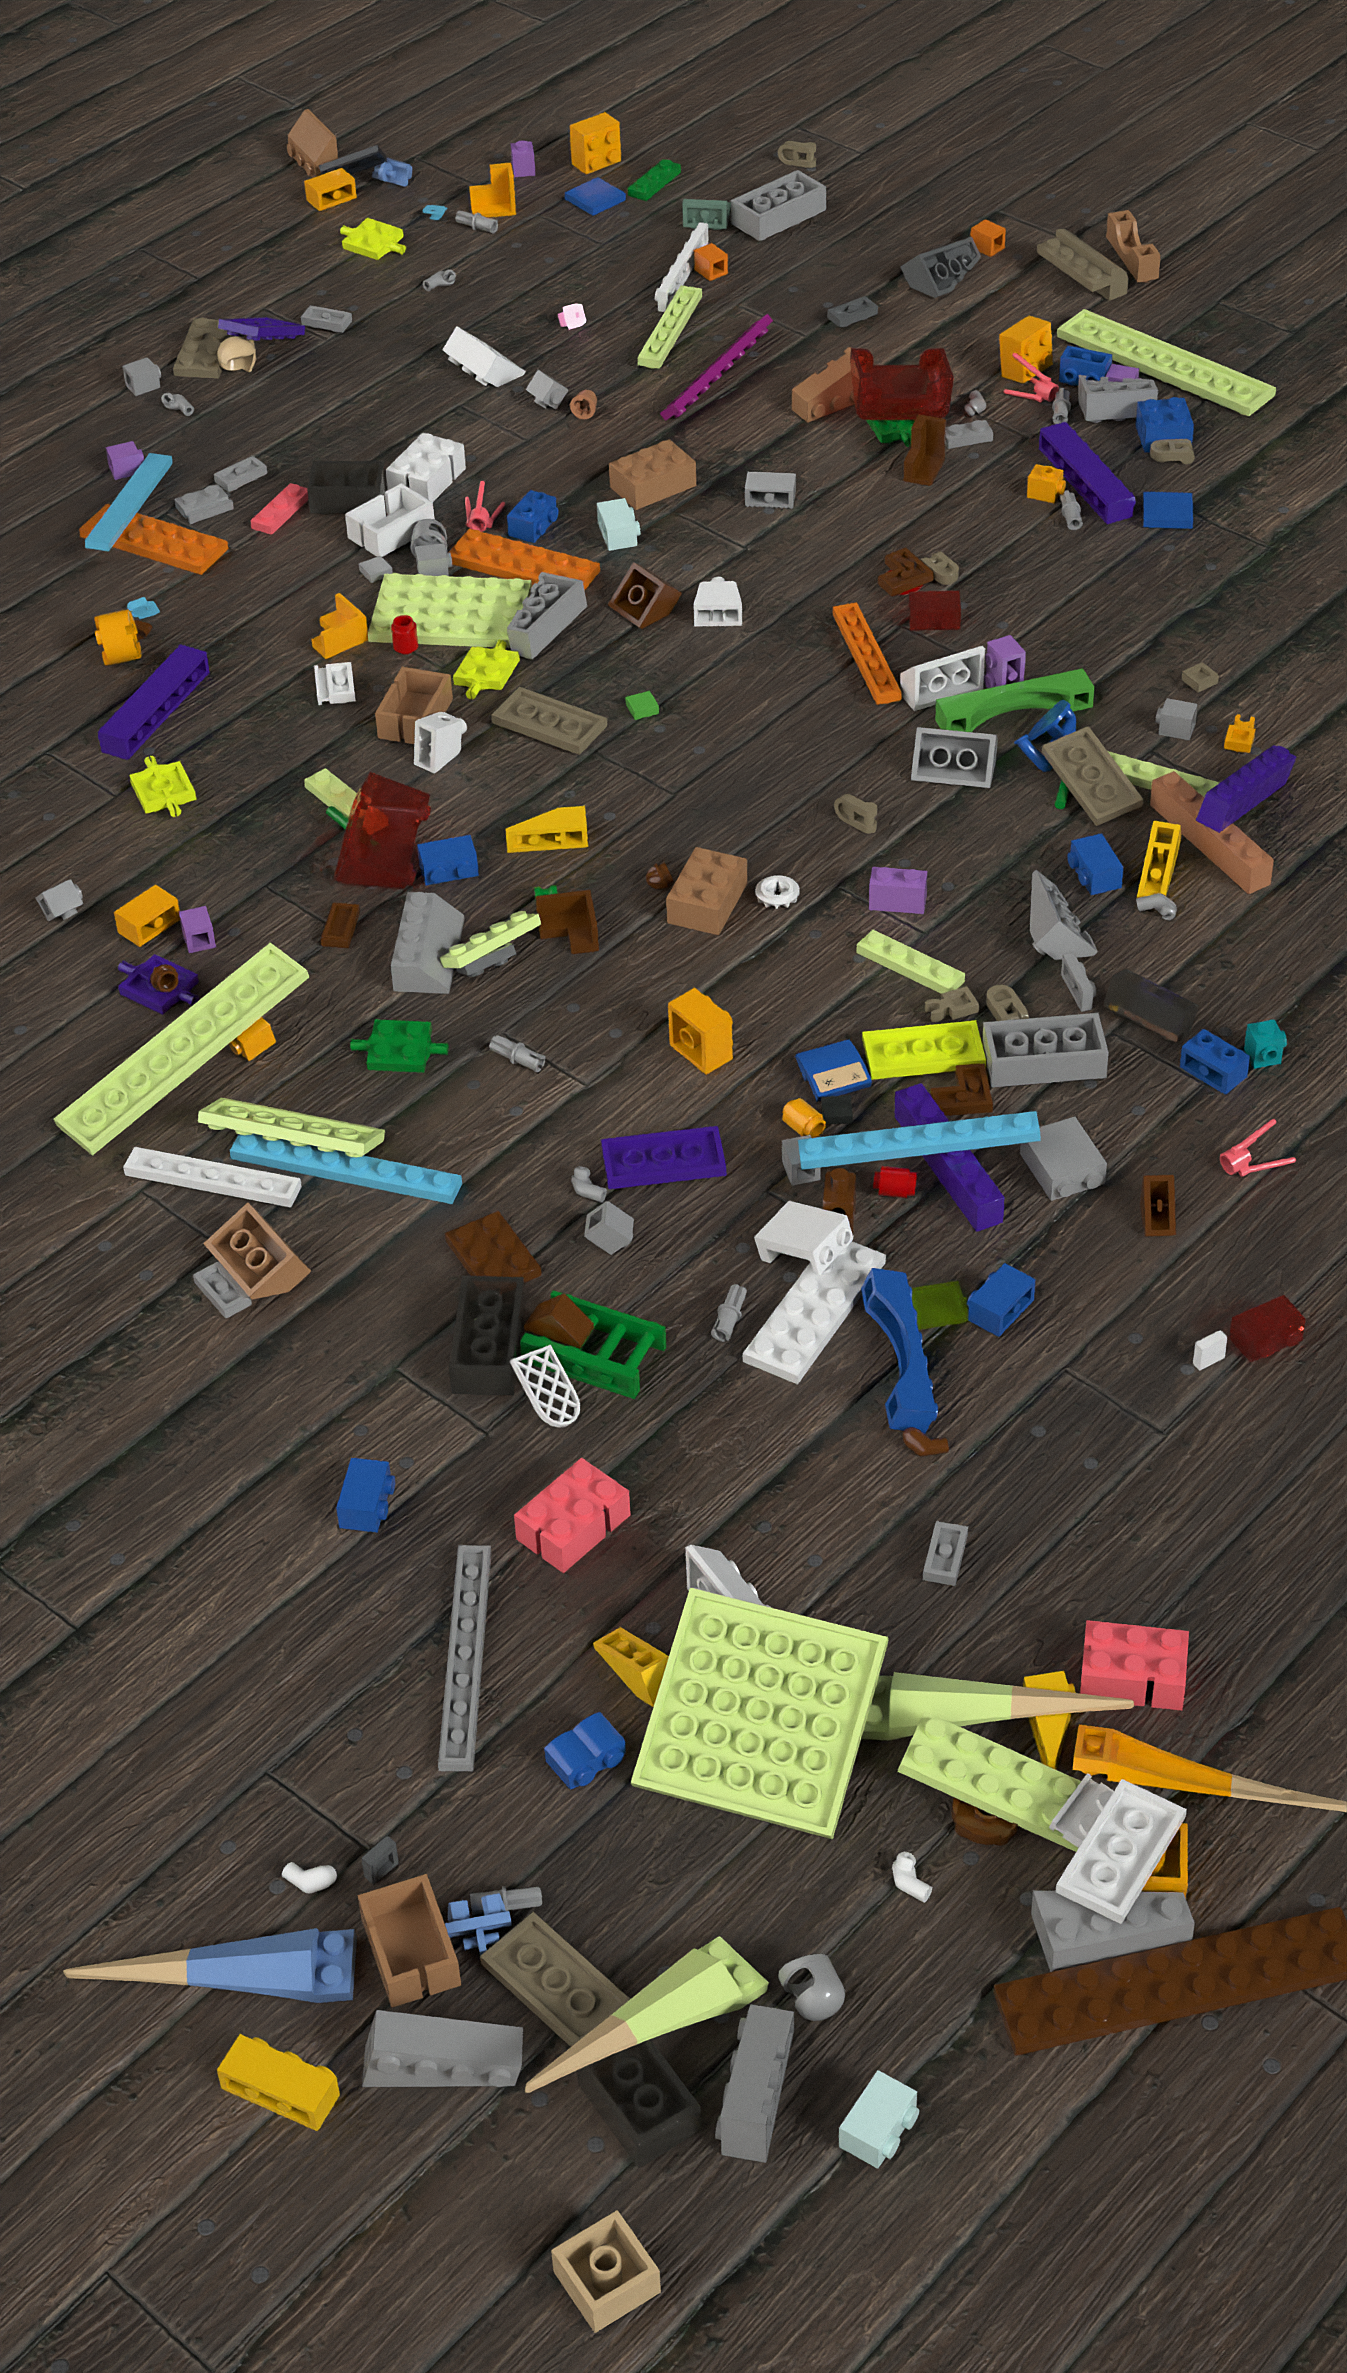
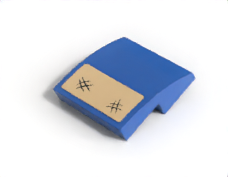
M850 1039L795 1055L805 1082L809 1081L817 1102L821 1101V1097L839 1096L871 1087V1077Z

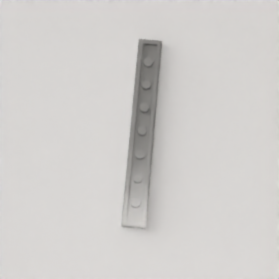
M458 1545L438 1758L439 1771H473L491 1546Z

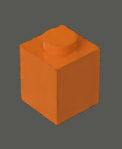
M985 219L971 228L970 237L973 238L980 253L992 257L1005 248L1006 228Z
M713 243L695 249L694 270L709 281L728 274V255Z

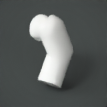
M901 1852L892 1866L895 1884L903 1892L925 1903L932 1892V1886L916 1878L915 1857L909 1852Z
M290 1862L283 1869L282 1877L303 1892L314 1893L326 1889L336 1881L337 1873L329 1865L303 1870L295 1863Z

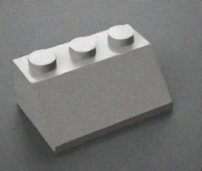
M917 727L911 781L991 788L997 753V735Z

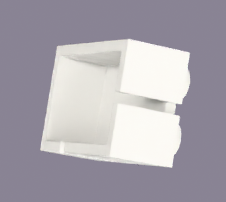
M422 433L386 469L388 490L401 483L408 487L407 480L409 479V488L433 503L452 483V479L455 480L466 469L464 444Z
M401 483L385 492V502L384 496L379 495L345 514L348 538L361 547L365 546V549L373 555L383 557L410 542L413 528L418 522L423 519H434L433 503Z

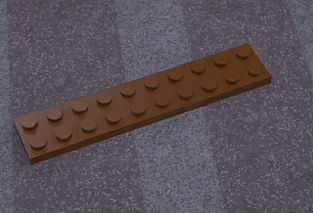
M1340 1906L994 1985L993 1993L1015 2056L1347 1980V1920Z

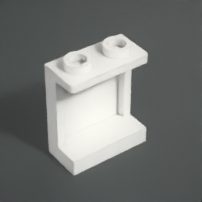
M788 1201L754 1238L761 1261L772 1263L780 1253L809 1260L814 1273L821 1275L851 1243L853 1235L847 1215Z

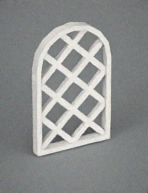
M551 1345L510 1361L535 1411L543 1421L559 1428L566 1427L577 1419L580 1413V1402L577 1393ZM545 1352L544 1359L536 1355ZM549 1356L553 1363L548 1361ZM529 1358L527 1365L519 1362L521 1360ZM533 1360L542 1363L541 1371L531 1368ZM546 1366L556 1370L554 1378L545 1374ZM520 1368L526 1370L525 1375L522 1373ZM530 1372L539 1376L537 1384L528 1381ZM559 1375L563 1382L558 1381ZM543 1379L552 1383L551 1391L541 1387ZM557 1385L566 1389L564 1397L555 1394ZM530 1387L536 1389L535 1395ZM540 1392L549 1396L548 1404L538 1400ZM554 1398L563 1402L561 1410L552 1407ZM567 1405L574 1407L573 1416L565 1413ZM550 1411L560 1415L559 1421L549 1417Z

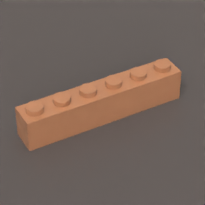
M1175 771L1152 780L1150 806L1169 823L1181 825V834L1245 892L1251 894L1271 885L1274 859L1236 825L1232 823L1218 833L1196 821L1204 800L1200 793Z

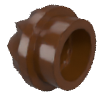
M665 862L659 865L655 863L647 871L646 881L654 889H666L668 884L674 882Z
M168 964L154 967L150 975L151 984L157 991L170 992L178 985V973L173 966Z

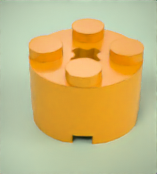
M129 609L94 617L97 628L95 636L98 645H103L102 657L105 666L128 662L142 657L140 642H137L136 634L138 632Z

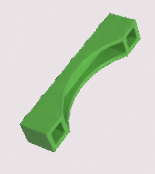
M1082 668L936 699L935 720L941 730L972 732L977 726L999 714L1028 708L1051 709L1060 700L1067 701L1071 705L1072 711L1093 707L1094 685Z

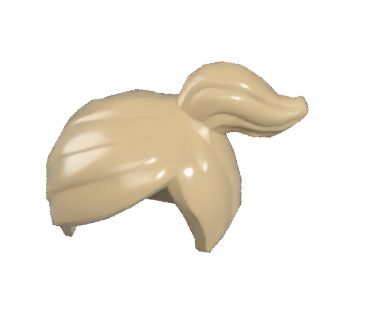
M247 335L244 337L233 336L225 339L217 350L219 365L229 371L243 369L251 372L256 361L254 340L247 339Z

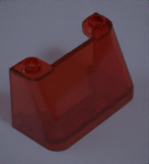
M851 348L850 366L856 413L861 419L916 420L918 414L943 418L948 414L954 376L944 348H931L923 351L919 358V365H873V355L869 350Z
M369 772L357 792L350 810L334 874V881L349 885L405 889L407 885L411 886L416 876V870H413V864L410 863L418 826L422 820L427 821L431 812V806L428 805L430 794Z

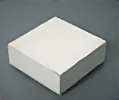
M1220 1330L1195 1342L1193 1364L1199 1371L1225 1358L1227 1336Z

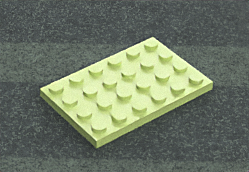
M384 574L368 631V641L393 643L391 625L394 618L400 615H408L416 623L418 644L495 647L498 640H504L507 643L506 648H510L507 627L516 612L522 610L524 599L530 597L531 580H522L520 578L498 579L495 577L474 578L471 576L450 577L447 575Z

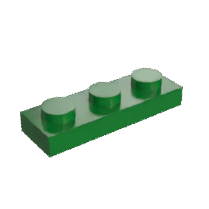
M662 159L628 187V196L647 201L681 173V165L671 160Z

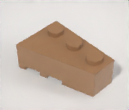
M851 347L847 348L844 351L845 355L837 361L831 360L828 362L827 368L818 375L816 373L812 374L792 389V410L807 423L865 400L866 359Z

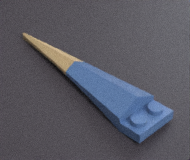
M315 1928L69 1968L63 1972L66 1977L74 1979L190 1985L271 1995L314 2003L353 2000L357 1935L354 1929L319 1932Z

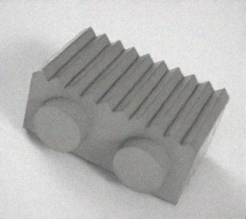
M747 473L745 484V505L747 507L793 508L796 494V474Z

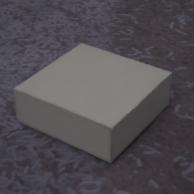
M381 556L359 563L360 572L371 583L383 579L384 574L393 573L392 567Z

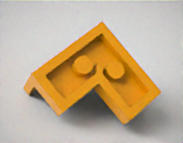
M511 163L490 164L491 184L469 186L472 214L478 212L488 218L516 215L514 176Z
M341 593L335 594L336 610L320 617V625L325 630L319 636L312 638V647L325 659L368 641L366 616Z

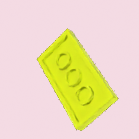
M976 1020L862 1032V1041L871 1080L955 1071V1066L984 1063L986 1068V1057Z

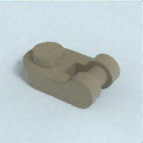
M786 141L778 149V157L787 165L813 168L816 166V158L814 157L816 144L813 142Z
M1188 439L1156 440L1151 444L1150 456L1157 462L1181 461L1183 464H1191L1195 459L1192 443Z
M938 551L933 553L930 558L924 557L919 559L934 572L933 579L940 584L950 585L957 581L959 567L943 552Z
M844 794L835 800V812L842 821L867 834L874 833L877 830V821L874 817L877 815L878 807L875 803H865L851 794Z
M995 985L989 988L986 1004L996 1021L1029 1019L1025 1006L1011 987ZM1007 1011H1013V1013L1007 1014Z

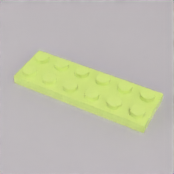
M222 1097L201 1109L198 1114V1122L208 1124V1127L211 1129H234L235 1133L240 1135L259 1134L263 1135V1139L270 1141L289 1140L290 1144L295 1146L314 1145L318 1146V1150L325 1152L344 1151L350 1157H362L382 1143L385 1135L384 1129Z
M924 1711L897 1772L1008 1822H1014L1028 1831L1077 1852L1079 1848L1064 1839V1834L1056 1829L1053 1831L1049 1827L1055 1816L1081 1783L1080 1780Z

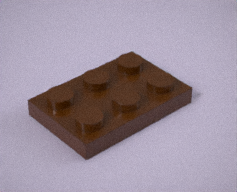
M499 1211L445 1233L447 1244L487 1299L541 1276L540 1265Z

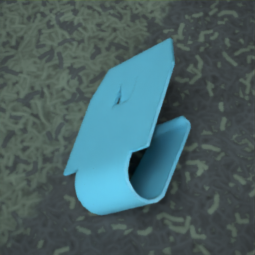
M427 205L422 211L423 213L432 214L429 219L439 220L447 208L445 206Z
M145 597L127 604V608L131 611L133 617H139V619L147 618L160 612L155 602L147 601Z

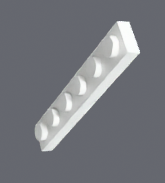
M699 223L695 231H692L689 241L685 242L682 252L677 255L674 265H671L668 275L664 276L660 288L656 289L655 301L658 302V311H666L679 287L684 285L693 270L694 250L708 245L707 223Z
M134 1147L123 1167L126 1176L286 1207H292L302 1187L300 1178Z

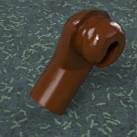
M915 1427L906 1428L903 1432V1443L918 1456L949 1453L946 1437L930 1439Z

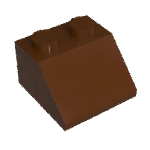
M633 562L608 606L643 629L668 616L682 595V592L652 571Z

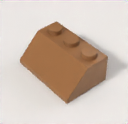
M309 109L304 110L288 134L289 144H287V152L290 157L297 161L299 166L303 167L308 175L314 178L322 175L319 165L338 159L336 136Z
M246 1203L203 1243L252 1300L290 1292L311 1272L266 1219L249 1203Z

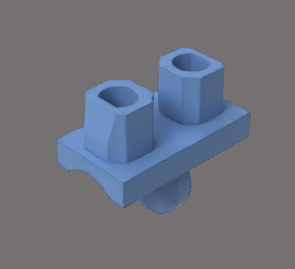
M387 158V162L374 167L372 178L401 186H408V179L412 177V166L408 163Z
M499 1893L481 1897L484 1916L470 1918L467 1900L448 1903L449 1923H445L449 1938L476 1933L477 1936L463 1939L464 1949L479 1947L480 1956L487 1951L486 1945L498 1942L500 1940L498 1932L484 1935V1931L512 1926L510 1912L505 1910V1905Z

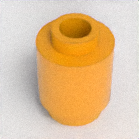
M803 1099L791 1100L783 1108V1122L799 1135H811L812 1138H817L824 1131L826 1122L823 1120L822 1114Z

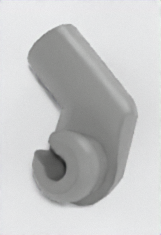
M453 270L439 271L423 281V287L426 291H430L437 286H450L455 282L456 274Z
M1161 893L1136 898L1139 912L1155 909L1165 920H1172L1176 916L1177 907L1175 903Z
M576 1167L574 1175L571 1176V1182L576 1193L582 1197L603 1202L607 1189L591 1183L589 1178L590 1170L588 1168Z

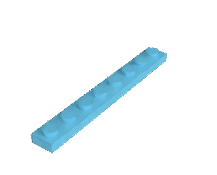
M1032 1111L798 1140L801 1170L1037 1142L1041 1141L1037 1112Z
M254 1133L252 1135L238 1134L230 1149V1157L233 1160L453 1204L462 1185L461 1175L368 1156L350 1157L345 1152L338 1150L333 1152L320 1151L318 1146L313 1145L295 1146L290 1144L289 1140L284 1139L277 1141L265 1140L263 1135Z

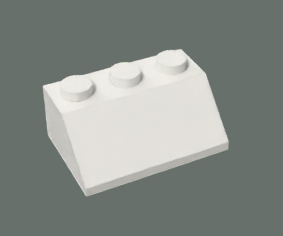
M457 326L443 348V351L450 355L449 361L459 367L462 364L463 371L471 376L476 374L475 379L485 386L490 383L499 387L523 376L526 372L488 344Z
M979 646L914 666L902 672L900 675L902 697L913 711L936 705V699L983 690L985 648Z
M695 1545L685 1547L688 1590L694 1588L764 1606L759 1600L754 1586L742 1579L736 1564L732 1560L728 1561L721 1551Z

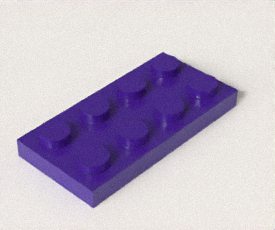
M269 317L219 319L218 325L219 329L227 330L228 335H247L246 338L250 340H260V338L272 340V338L284 339V337L295 339L296 335H305L306 325Z
M718 1126L601 1139L608 1189L727 1176Z

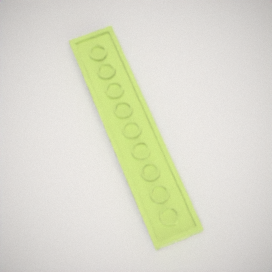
M1085 309L1057 329V337L1066 340L1068 343H1073L1088 350L1113 354L1112 360L1124 366L1139 368V371L1143 374L1153 376L1162 382L1194 393L1203 399L1218 403L1220 406L1230 408L1242 415L1250 416L1276 394V387Z
M269 943L54 1118L56 1125L93 1156L309 978L307 970L272 943Z

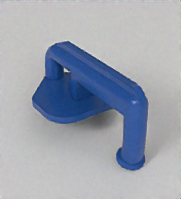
M1060 700L1034 725L1029 734L1022 736L1014 742L1043 772H1048L1053 767L1030 741L1046 731L1052 736L1050 742L1076 731L1075 714L1070 708L1071 705L1065 700ZM1062 718H1064L1065 722L1060 728L1058 723Z

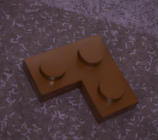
M903 548L885 555V564L892 571L878 576V585L893 597L933 581L934 572L907 548Z
M984 1063L955 1066L957 1086L930 1089L931 1097L945 1116L990 1113L993 1111V1102Z

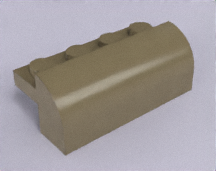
M1057 229L1054 239H1049L1037 245L1038 254L1091 292L1096 291L1109 301L1127 294V273L1068 230Z

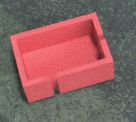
M581 1457L514 1514L516 1540L537 1555L542 1552V1559L564 1574L606 1537V1530L611 1533L631 1515L629 1490Z
M1086 1620L1080 1694L1131 1699L1134 1701L1135 1706H1145L1147 1681H1154L1151 1707L1182 1711L1186 1687L1189 1631Z

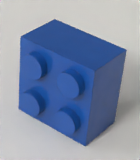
M1185 398L1148 399L1137 402L1136 429L1144 453L1150 452L1151 444L1156 440L1188 439L1192 443L1194 423Z

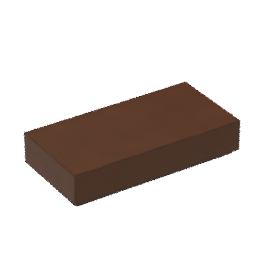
M332 903L321 936L322 946L349 948L360 914V906L358 904Z

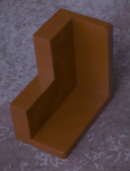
M918 414L911 429V449L904 460L905 482L927 486L933 484L945 461V419Z
M590 890L536 896V913L541 921V925L538 926L540 939L568 936L571 954L599 951L598 927Z

